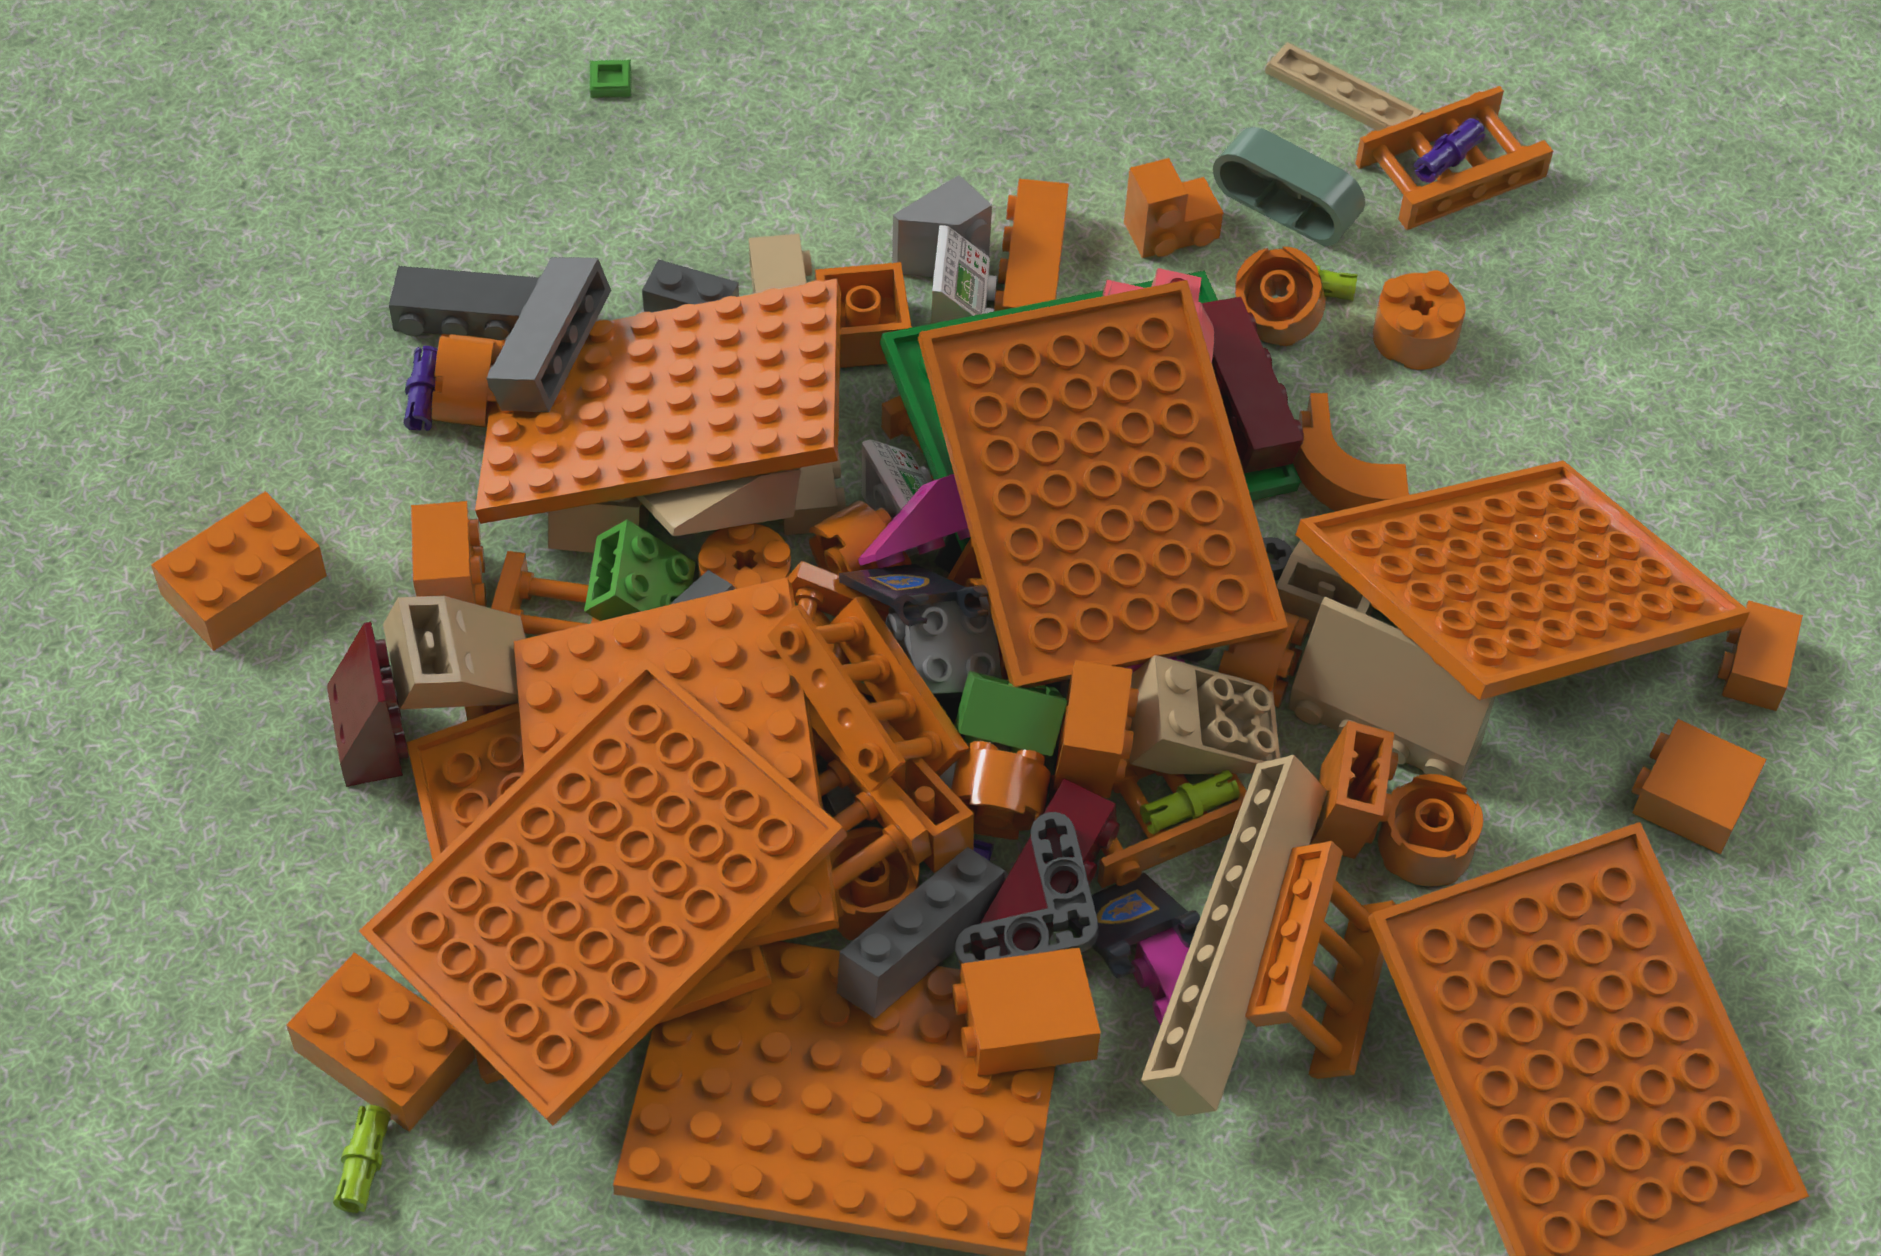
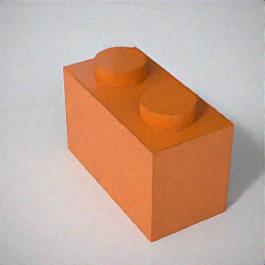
M1748 600L1746 608L1750 611L1745 625L1727 632L1726 642L1734 645L1732 653L1724 652L1717 678L1725 680L1722 696L1777 711L1788 686L1803 615Z

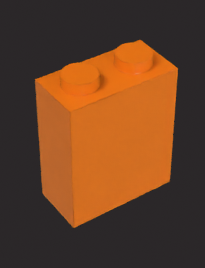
M1080 948L961 964L960 984L952 985L953 1003L956 1014L965 1015L967 1027H962L961 1029L963 1051L966 1058L974 1057L978 1076L1097 1060L1101 1032Z

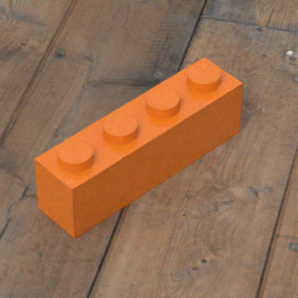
M1019 178L1017 195L1008 196L1006 220H1013V227H1004L1002 251L1009 252V259L1000 258L998 283L1005 284L1004 291L996 290L994 311L1056 299L1069 183Z
M863 696L867 704H869L870 702ZM887 720L879 721L893 743L905 741ZM921 757L906 760L886 783L926 827L932 855L923 861L935 873L967 847L972 850L974 849V814Z

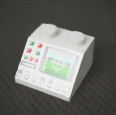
M939 225L932 288L931 324L994 312V308H986L987 301H995L997 276L989 275L990 257L952 228L944 225Z
M869 439L862 442V496L872 509L876 511L882 507L893 519L922 485L932 482V478L925 466H918L911 452ZM917 547L905 550L908 557L919 553Z

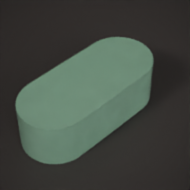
M1248 127L1243 129L1213 164L1214 179L1226 196L1322 246H1330L1338 242L1365 208L1364 193L1360 185L1350 174L1263 128Z

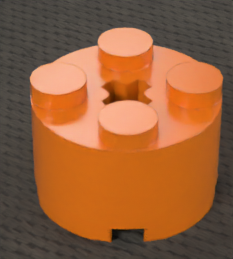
M1282 246L1283 249L1268 250V248L1252 254L1241 265L1236 276L1235 295L1236 297H1242L1247 311L1254 315L1257 324V334L1260 340L1279 346H1291L1311 334L1323 317L1326 302L1321 277L1314 261L1304 252Z
M1437 270L1427 273H1408L1388 279L1384 283L1380 294L1372 331L1373 341L1378 351L1391 361L1393 359L1404 364V367L1414 370L1431 369L1444 364L1457 347L1465 317V302L1461 293L1450 283L1449 277L1445 273Z
M441 334L434 375L436 381L432 397V420L482 427L488 425L491 402H496V398L489 388L487 376L503 348V340Z
M856 501L812 526L809 532L816 534V536L809 539V544L818 567L836 575L843 572L877 569L876 561L860 566L858 559L892 521L891 516L882 507L875 511L865 502ZM902 551L905 560L888 567L911 565L912 563L906 552Z
M756 523L718 529L706 539L698 557L700 577L709 570L731 583L735 589L786 578L791 573L789 545L777 532Z
M1284 611L1288 628L1284 633L1230 644L1228 651L1224 650L1218 670L1219 673L1262 684L1270 691L1273 689L1274 705L1277 708L1281 706L1288 687V682L1284 681L1283 678H1287L1288 675H1295L1302 657L1303 650L1297 649L1295 646L1303 644L1310 625V620Z
M970 742L968 751L955 763L951 790L973 812L974 834L1017 840L1019 831L1031 830L1034 821L1045 812L1051 779L1050 771L1044 766L1045 756L1032 750H1020L1017 753L997 750L998 748L988 742Z
M1422 774L1413 777L1412 782L1401 787L1399 785L1392 791L1393 802L1387 821L1385 823L1382 822L1378 835L1379 851L1388 871L1410 883L1421 886L1450 885L1455 883L1470 866L1482 831L1483 813L1478 801L1475 804L1466 793L1467 788L1464 785L1444 775Z
M862 827L846 832L848 836L829 853L831 870L883 836V829ZM904 851L901 854L893 852L839 889L838 892L844 915L838 919L839 928H836V930L848 940L853 941L919 887V864L916 865Z

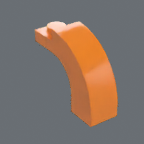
M1310 393L1307 411H1300L1299 422L1303 428L1304 441L1293 461L1298 476L1308 491L1321 503L1334 511L1409 495L1406 464L1368 463L1347 454L1336 443L1331 431L1328 393Z

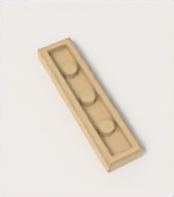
M1289 42L1266 64V74L1378 131L1425 114L1424 111Z

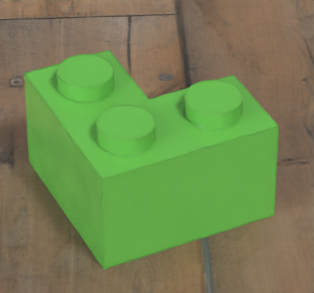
M969 670L954 726L959 733L965 734L964 741L966 743L983 741L992 744L996 742L1010 747L1009 752L1017 753L1020 750H1032L1052 756L1067 700L1054 686L1046 684L1032 688L1015 687L1009 682V678L1005 680Z

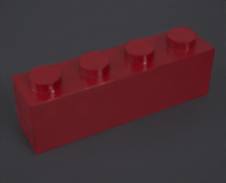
M1241 296L1201 303L1214 327L1212 366L1243 473L1293 464L1304 441L1303 428L1299 420L1294 419L1289 408L1286 388L1282 383L1278 382L1272 369L1271 354L1266 347L1263 348L1257 334V324L1254 315L1247 311Z
M1064 778L1044 814L1047 812H1058L1071 820L1075 828L1088 884L1090 885L1097 870V864L1093 863L1101 848L1108 850L1112 846L1120 829V824L1117 823L1116 804ZM1056 828L1046 829L1047 835L1044 839L1049 840L1051 844L1053 860L1063 857L1060 837L1065 834H1058ZM1031 836L981 923L1047 909L1032 848ZM1069 871L1056 873L1050 881L1051 887L1061 894L1072 892L1079 883L1077 876ZM1053 922L1046 923L1049 930V940L1054 933ZM1030 927L1018 930L1013 937L1014 945L1023 951L1035 949L1041 941L1040 933ZM1004 933L997 935L999 945L983 947L981 940L971 942V952L978 960L985 959V950L1000 946L1001 956L1009 955L1005 946Z

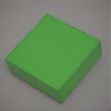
M631 60L590 61V97H631Z

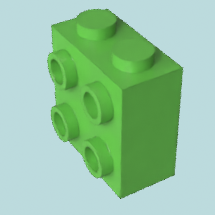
M627 519L597 536L584 612L599 621L670 605L693 584L696 562Z

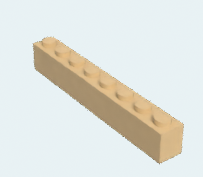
M800 234L749 238V261L753 294L761 293L771 288L782 289L806 284V276H812L810 250L802 251ZM839 452L838 461L800 468L801 474L794 517L783 519L785 535L811 533L809 530L812 526L846 507L844 487L835 488L834 479L841 478Z
M1295 755L1256 764L1141 1078V1082L1177 1117L1214 1112L1218 1109L1248 1022L1245 1015L1291 850L1295 847L1309 845L1328 790Z

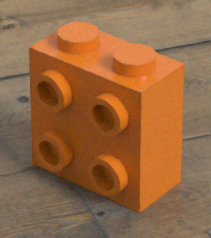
M1677 719L1670 735L1661 732L1653 746L1649 757L1656 760L1652 770L1643 766L1631 792L1639 795L1632 813L1721 854L1767 759Z
M1352 721L1346 723L1321 765L1319 782L1328 791L1309 845L1333 841L1343 851L1342 856L1355 859L1365 843L1371 844L1373 842L1378 823H1385L1387 821L1393 802V795L1386 792L1388 781L1393 779L1398 764V753L1392 752L1394 732Z

